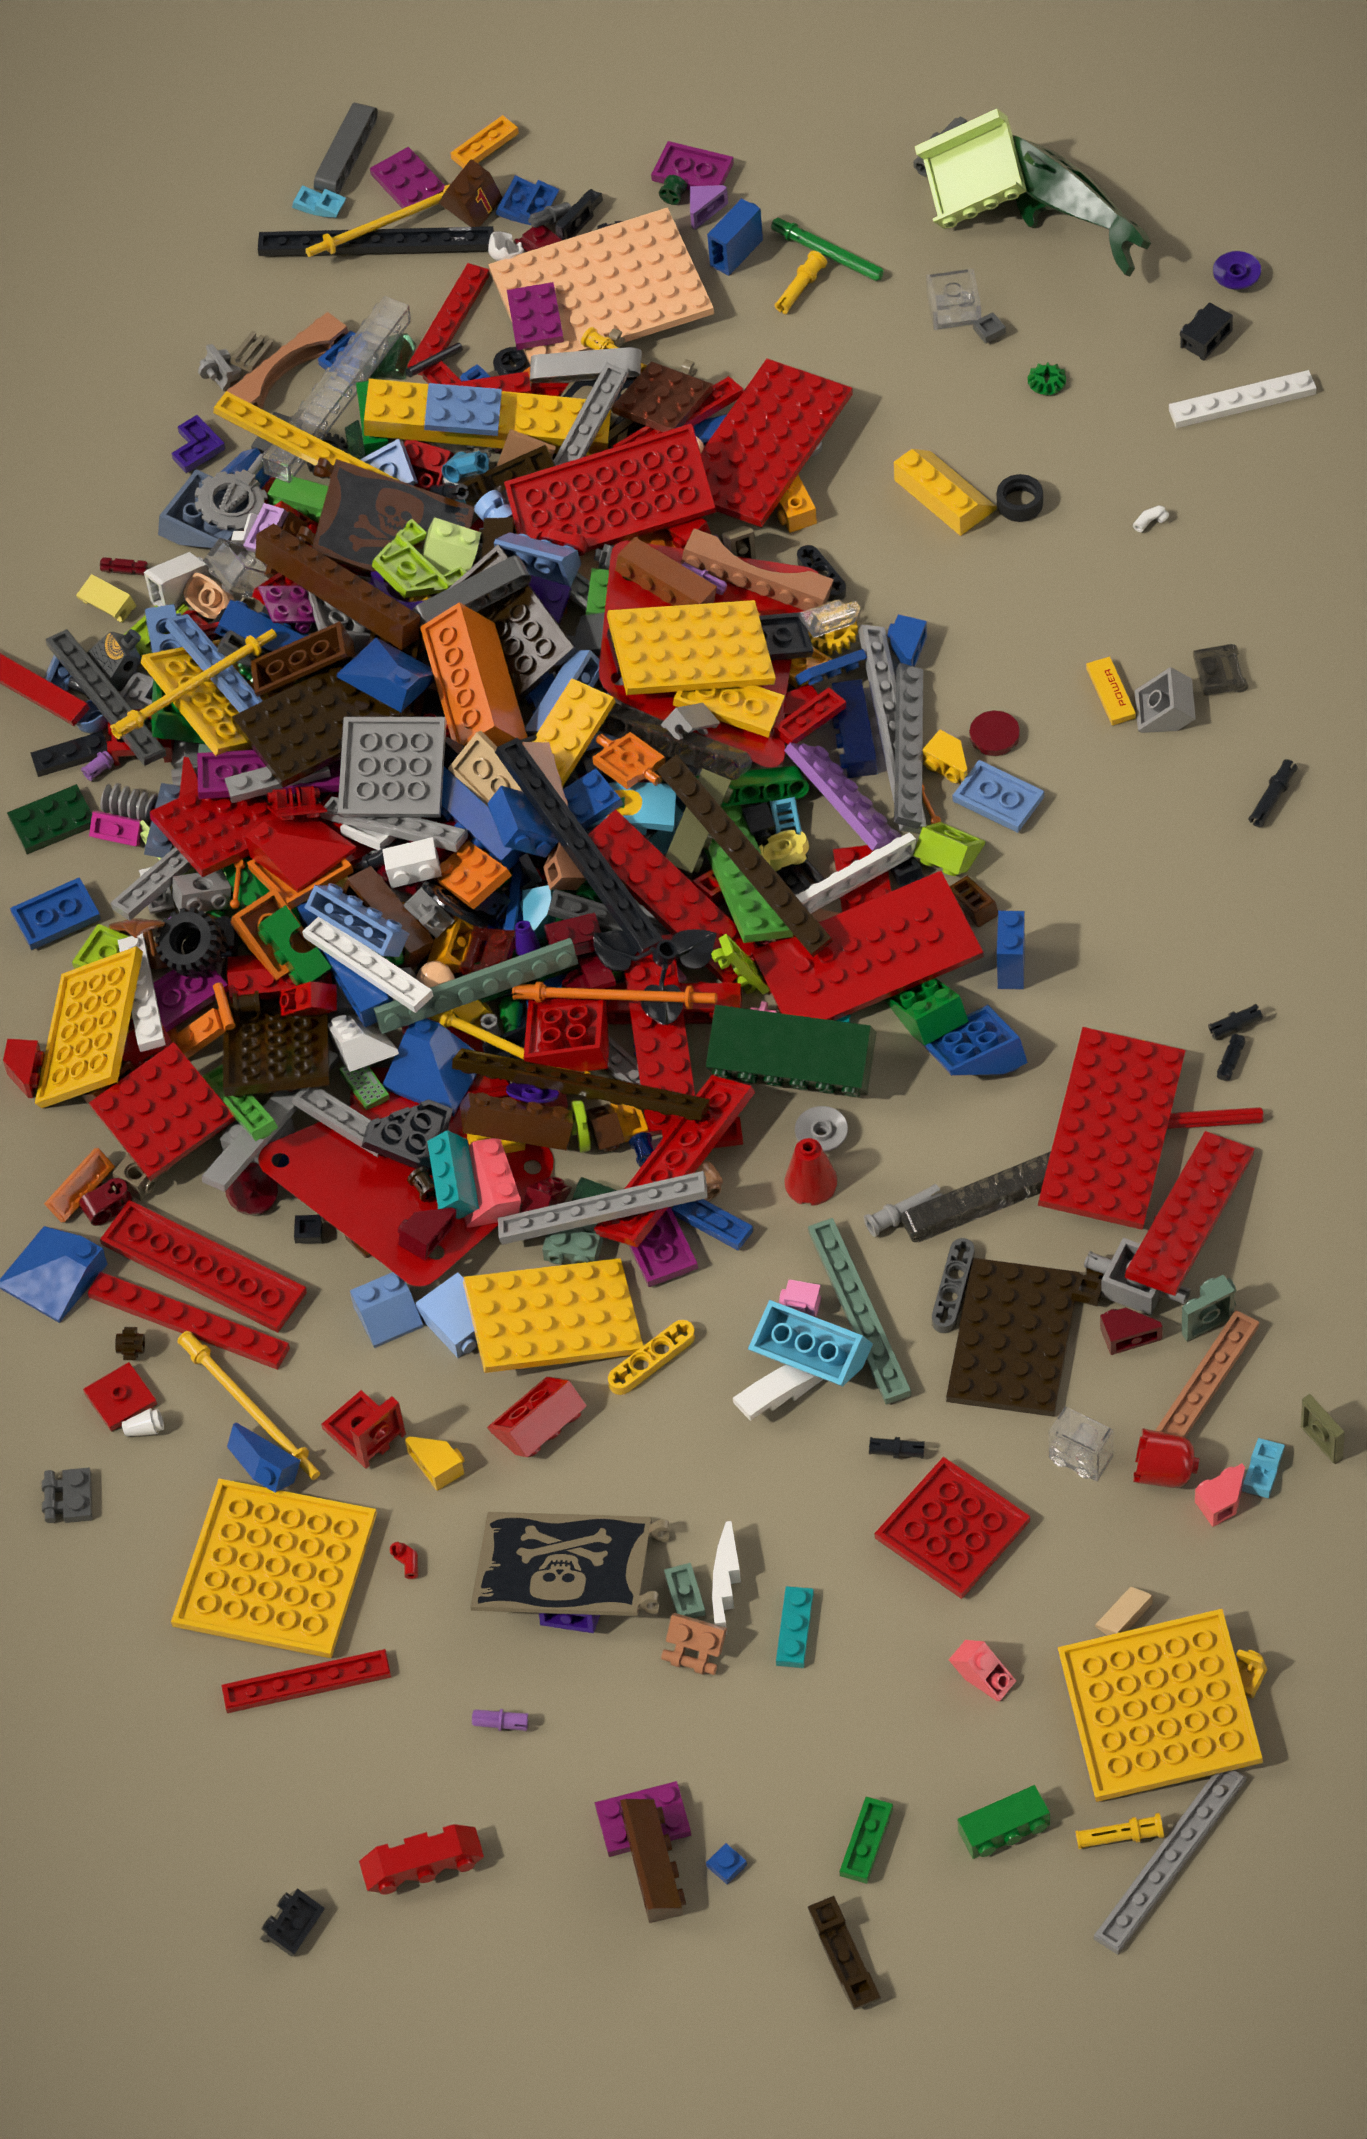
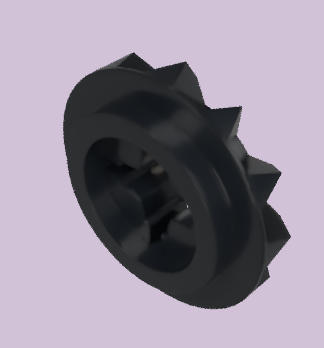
M516 347L502 349L495 355L493 360L494 371H497L499 376L520 373L530 367L524 350H517ZM509 359H511L512 362H514V364H516L515 367H512L511 365H509V363H510V360H509Z

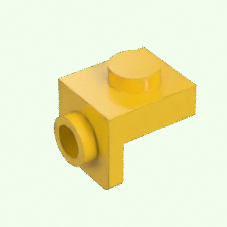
M1239 1649L1236 1653L1238 1658L1237 1665L1245 1695L1253 1699L1267 1672V1667L1259 1653L1253 1650L1246 1652Z

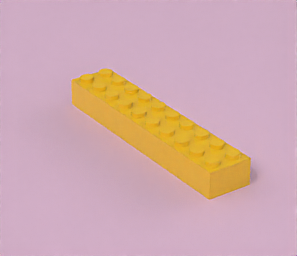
M369 379L364 416V436L503 449L511 429L556 446L554 454H557L586 399L502 391L498 436L424 430L428 384ZM611 409L586 456L608 450Z

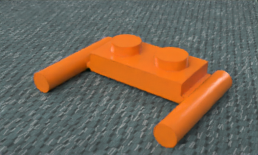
M215 983L213 985L219 1006L218 1010L212 1008L178 1033L175 1027L167 1032L172 1043L174 1042L187 1059L221 1036L226 1030H231L235 1027L222 983Z

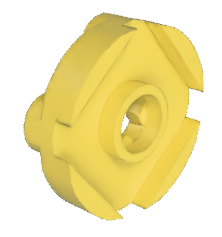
M795 830L774 834L767 839L769 843L764 848L762 844L759 846L761 855L775 872L791 864L798 865L803 863L807 859L805 854L809 850L806 835L801 832V835L796 834Z

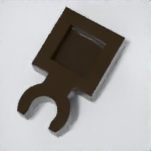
M1086 1268L1085 1275L1079 1274L1072 1290L1071 1299L1097 1306L1101 1298V1285L1104 1274Z

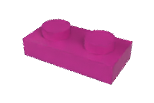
M93 811L89 837L137 847L140 845V833L142 832L140 821L142 820Z

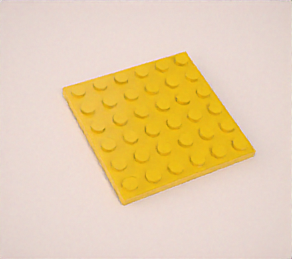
M218 1479L171 1620L172 1627L332 1658L377 1516L376 1509L281 1490L275 1493L265 1487Z
M1223 1609L1058 1647L1096 1802L1263 1763Z

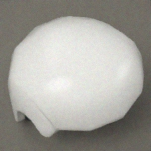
M500 231L493 232L490 235L488 251L494 260L511 259L524 253L522 243L514 244L511 234Z

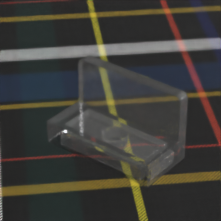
M838 599L800 613L799 618L813 638L854 624L860 611V606L856 601L843 604Z

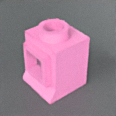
M788 1280L787 1288L781 1290L779 1303L817 1317L821 1302V1296H819L821 1287L818 1284Z

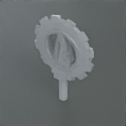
M259 454L248 471L243 469L241 472L235 471V474H227V471L216 473L217 476L213 478L210 476L202 481L203 486L197 488L195 492V497L198 498V501L195 502V508L197 512H202V519L208 524L211 522L216 524L219 529L235 528L236 531L243 530L248 515L250 513L258 515L264 500L268 499L266 491L260 489V483L255 479L260 469L268 460L264 454ZM227 489L221 505L217 508L213 501L215 494ZM247 498L249 499V504L243 511L231 513Z

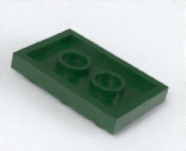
M77 784L7 812L8 818L26 854L89 830L92 813Z

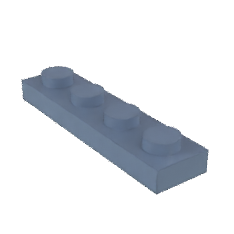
M161 783L155 809L179 798L180 786ZM152 821L144 855L163 858L172 850L173 844Z

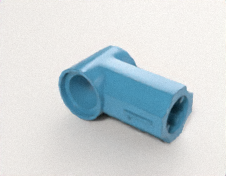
M480 451L467 454L465 452H458L442 466V474L449 482L456 483L463 477L485 473L489 469L490 459L486 453H481Z

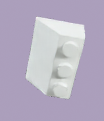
M341 1015L333 1018L332 1022L328 1023L329 1035L335 1053L339 1054L340 1060L349 1072L399 1054L398 1049L385 1033L382 1034L380 1029L372 1025L365 1028L357 1018Z

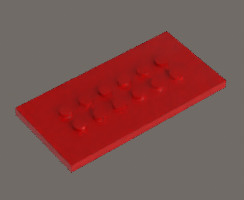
M938 871L818 922L832 938L833 942L814 957L811 956L794 934L793 937L781 938L751 951L780 1013L834 1021L984 957L983 950L942 871Z

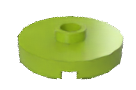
M582 1100L572 1101L574 1120L571 1133L572 1136L576 1135L580 1153H585L591 1149L590 1134L586 1121L587 1116Z

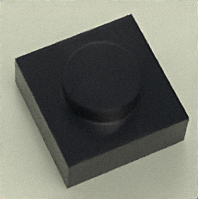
M295 1215V1244L322 1243L323 1220L320 1215Z

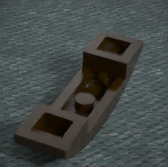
M546 444L460 483L467 486V489H462V491H469L467 498L464 499L466 504L470 506L476 504L489 491L498 490L502 492L506 490L504 484L506 481L556 466Z
M835 1896L808 1906V1911L824 1951L852 2008L856 2010L880 2000L879 1992L858 1953Z

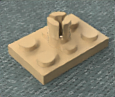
M482 731L475 733L448 769L488 806L487 803L500 786L519 791L522 790L495 754L497 746Z

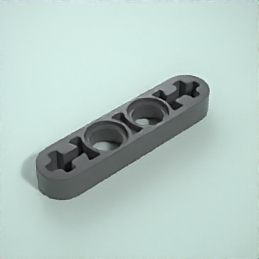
M966 1238L956 1239L950 1246L932 1312V1326L939 1333H949L954 1330L957 1324L972 1260L975 1257L974 1244ZM962 1248H965L967 1252H964L963 1262L959 1261V1252ZM956 1269L961 1270L964 1275L959 1279H953L949 1276V1273ZM953 1292L958 1297L955 1301L948 1302L943 1299V1295ZM945 1309L948 1311V1320L945 1323H940Z

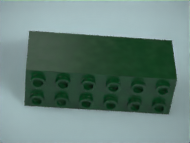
M715 1005L706 1068L712 1072V1075L731 1080V1076L738 1077L742 1082L757 1084V1080H764V1082H767V1085L774 1087H783V1083L793 1086V1089L808 1091L809 1087H816L815 1089H818L821 1093L834 1094L835 1090L845 1093V1096L860 1098L861 1094H868L877 1032L871 1025Z

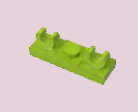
M727 934L718 938L722 948H718L711 953L714 962L718 961L721 969L727 968L731 964L733 970L738 975L736 980L738 983H741V987H744L746 994L754 992L756 988L763 995L769 992L757 964Z

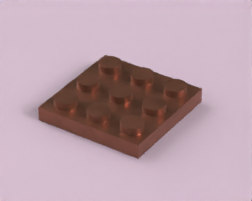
M651 361L641 372V375L634 380L613 404V414L661 432L669 431L683 426L713 392L712 383Z

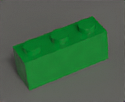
M1032 1785L958 1818V1832L972 1859L979 1856L987 1857L994 1853L997 1848L1004 1845H1014L1022 1837L1031 1833L1038 1834L1043 1832L1050 1825V1812L1036 1786Z

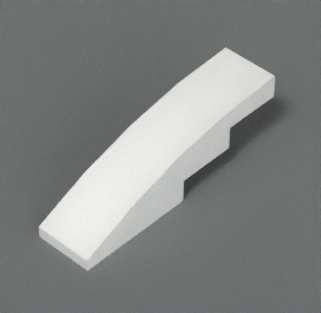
M784 1365L733 1397V1403L752 1421L768 1408L773 1411L790 1398L795 1401L823 1379Z
M731 1521L725 1523L718 1544L713 1570L712 1601L715 1625L726 1628L724 1610L734 1609L731 1584L741 1582Z

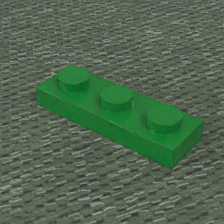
M865 1797L839 1871L841 1877L868 1883L893 1811L892 1803Z

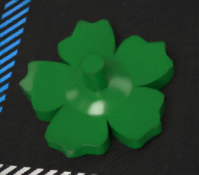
M239 663L237 665L239 666L238 671L242 675H246L244 677L246 682L250 680L253 684L252 669L245 664Z

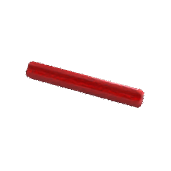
M1255 1107L1171 1113L1167 1129L1262 1123L1264 1118L1263 1109Z

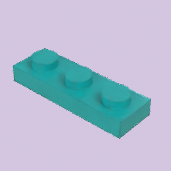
M789 1586L785 1588L776 1666L804 1668L814 1596L812 1588Z

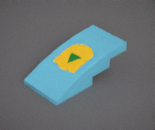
M638 782L629 789H626L619 783H608L623 803L616 810L641 834L646 835L647 829L673 832L676 793L668 784L660 783L658 786H655L653 783ZM610 814L586 828V833L589 834Z

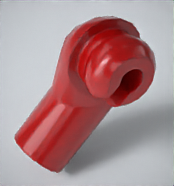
M392 1543L389 1549L390 1554L404 1565L405 1578L416 1579L418 1577L417 1552L404 1543Z

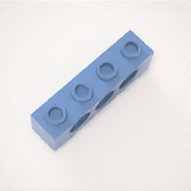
M174 604L146 608V623L152 653L182 647L171 633L163 634L169 632L165 627L166 620L181 616V613L176 614Z

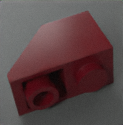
M550 1176L534 1183L527 1188L520 1213L564 1203L572 1187L564 1184L565 1181L555 1176Z

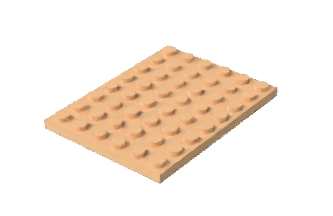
M668 207L531 250L511 259L488 264L489 271L510 320L511 314L507 290L554 282L564 342L523 349L529 364H531V356L537 354L592 350L590 347L581 345V338L590 327H595L598 333L604 337H609L613 328L622 331L620 337L625 338V343L714 314L713 305Z

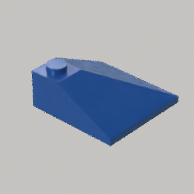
M375 638L337 674L339 679L399 712H402L435 681L431 667L378 638Z
M989 1005L968 1014L969 1022L924 1046L950 1075L1006 1074L1028 1063L1020 1037Z
M427 1018L414 1022L406 1030L398 1048L399 1054L395 1055L382 1085L386 1091L417 1103L430 1099L452 1108L451 1116L454 1117L478 1074H466L461 1070L452 1069V1059L461 1048L474 1049L440 1023Z
M44 1226L0 1278V1289L60 1323L95 1281L99 1272H102L108 1265L104 1250L82 1236Z

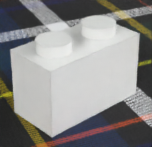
M433 837L383 849L385 869L391 888L442 876L439 856Z

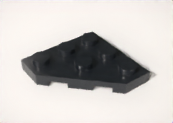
M428 1099L420 1102L417 1106L395 1111L390 1116L382 1119L376 1118L371 1120L366 1126L361 1147L414 1169L427 1167L430 1172L429 1175L433 1176L427 1141L448 1130L453 1109Z

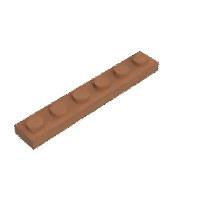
M1237 1310L1234 1311L1155 1431L1184 1438L1187 1437L1258 1330L1259 1321Z

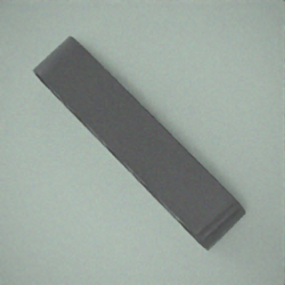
M355 102L351 105L315 175V190L323 192L324 189H327L336 194L341 192L376 124L378 109L376 107Z
M512 556L421 602L412 611L420 615V627L459 602L477 612L524 588L530 583L531 575L519 556Z

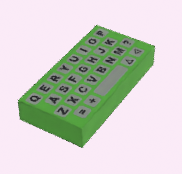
M368 1065L349 1072L346 1066L340 1068L341 1076L366 1110L389 1100L388 1092Z

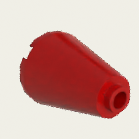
M812 1138L802 1139L796 1144L784 1179L785 1189L789 1197L799 1204H802V1202L811 1203V1206L822 1204L834 1195L837 1186V1174L820 1143Z

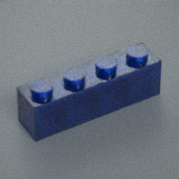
M862 679L832 683V690L846 701V708L832 718L833 728H838L839 734H835L837 749L842 748L843 754H839L840 767L846 769L847 779L876 775L877 759Z

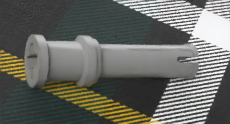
M934 1184L894 1206L886 1204L881 1211L873 1215H864V1222L868 1231L873 1237H876L880 1231L890 1226H898L901 1219L942 1200V1193H936L940 1191V1188Z

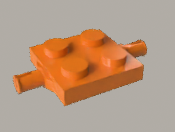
M629 732L622 738L614 741L607 738L604 734L597 736L596 743L604 748L593 756V765L623 787L629 789L643 779L649 780L655 786L662 782V777L656 774L655 771L665 764V757L636 735Z

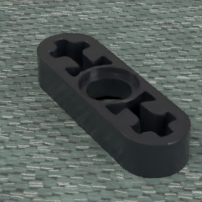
M812 545L800 547L797 551L798 566L809 567L815 571H827L826 577L834 579L832 584L834 589L831 590L828 601H842L846 597L845 581L816 547Z

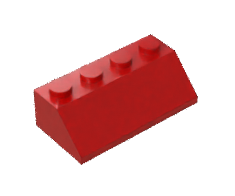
M254 954L228 957L227 977L231 1003H233V993L246 995L254 994L255 991L259 990L260 999L264 1000L280 998L281 990L296 986L289 977V973L276 981ZM329 972L317 982L334 984V976Z

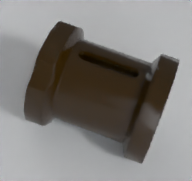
M259 990L255 991L254 994L246 995L233 993L235 1017L240 1016V1013H262Z
M427 1167L417 1168L407 1179L408 1183L419 1192V1198L422 1202H428L436 1198L434 1181L429 1176L430 1172Z

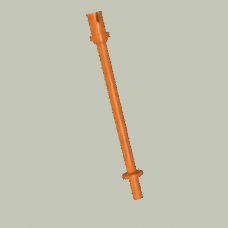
M543 982L521 984L512 987V993H516L512 995L514 1000H535L537 1003H542L546 998L684 1002L687 1009H692L693 1003H717V993L694 992L692 986H687L685 992L547 987Z

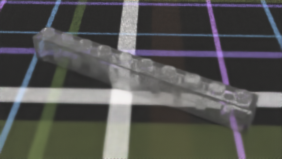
M384 296L379 304L377 303L374 306L367 320H363L357 333L350 337L348 345L343 351L338 353L336 361L331 367L326 369L323 378L318 384L313 386L311 394L306 400L301 402L298 411L289 418L288 423L323 440L356 396V383L368 380L411 323L410 306ZM274 444L269 449H266L262 455L264 473L287 483L293 480L306 462Z

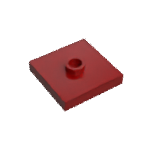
M130 1362L83 1389L85 1396L111 1432L121 1427L123 1421L158 1405L155 1397Z

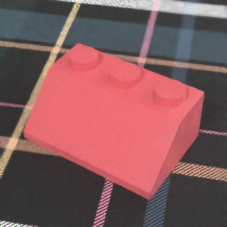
M490 1138L474 1141L469 1145L479 1209L464 1217L467 1228L498 1223V1218L519 1213L521 1204L501 1139Z

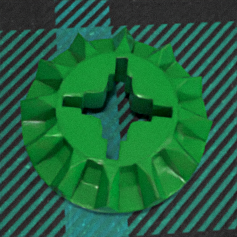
M1047 362L1046 365H1041L1038 363L1036 368L1030 369V374L1028 375L1029 387L1041 395L1058 393L1066 384L1065 370L1060 369L1058 364L1050 365ZM1046 374L1050 375L1048 383H1045L1044 380Z

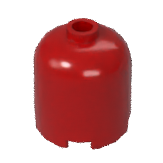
M1142 1428V1436L1139 1439L1135 1460L1138 1464L1136 1472L1133 1474V1482L1169 1488L1183 1487L1188 1483L1191 1473L1197 1474L1200 1458L1194 1457L1193 1444L1187 1438Z

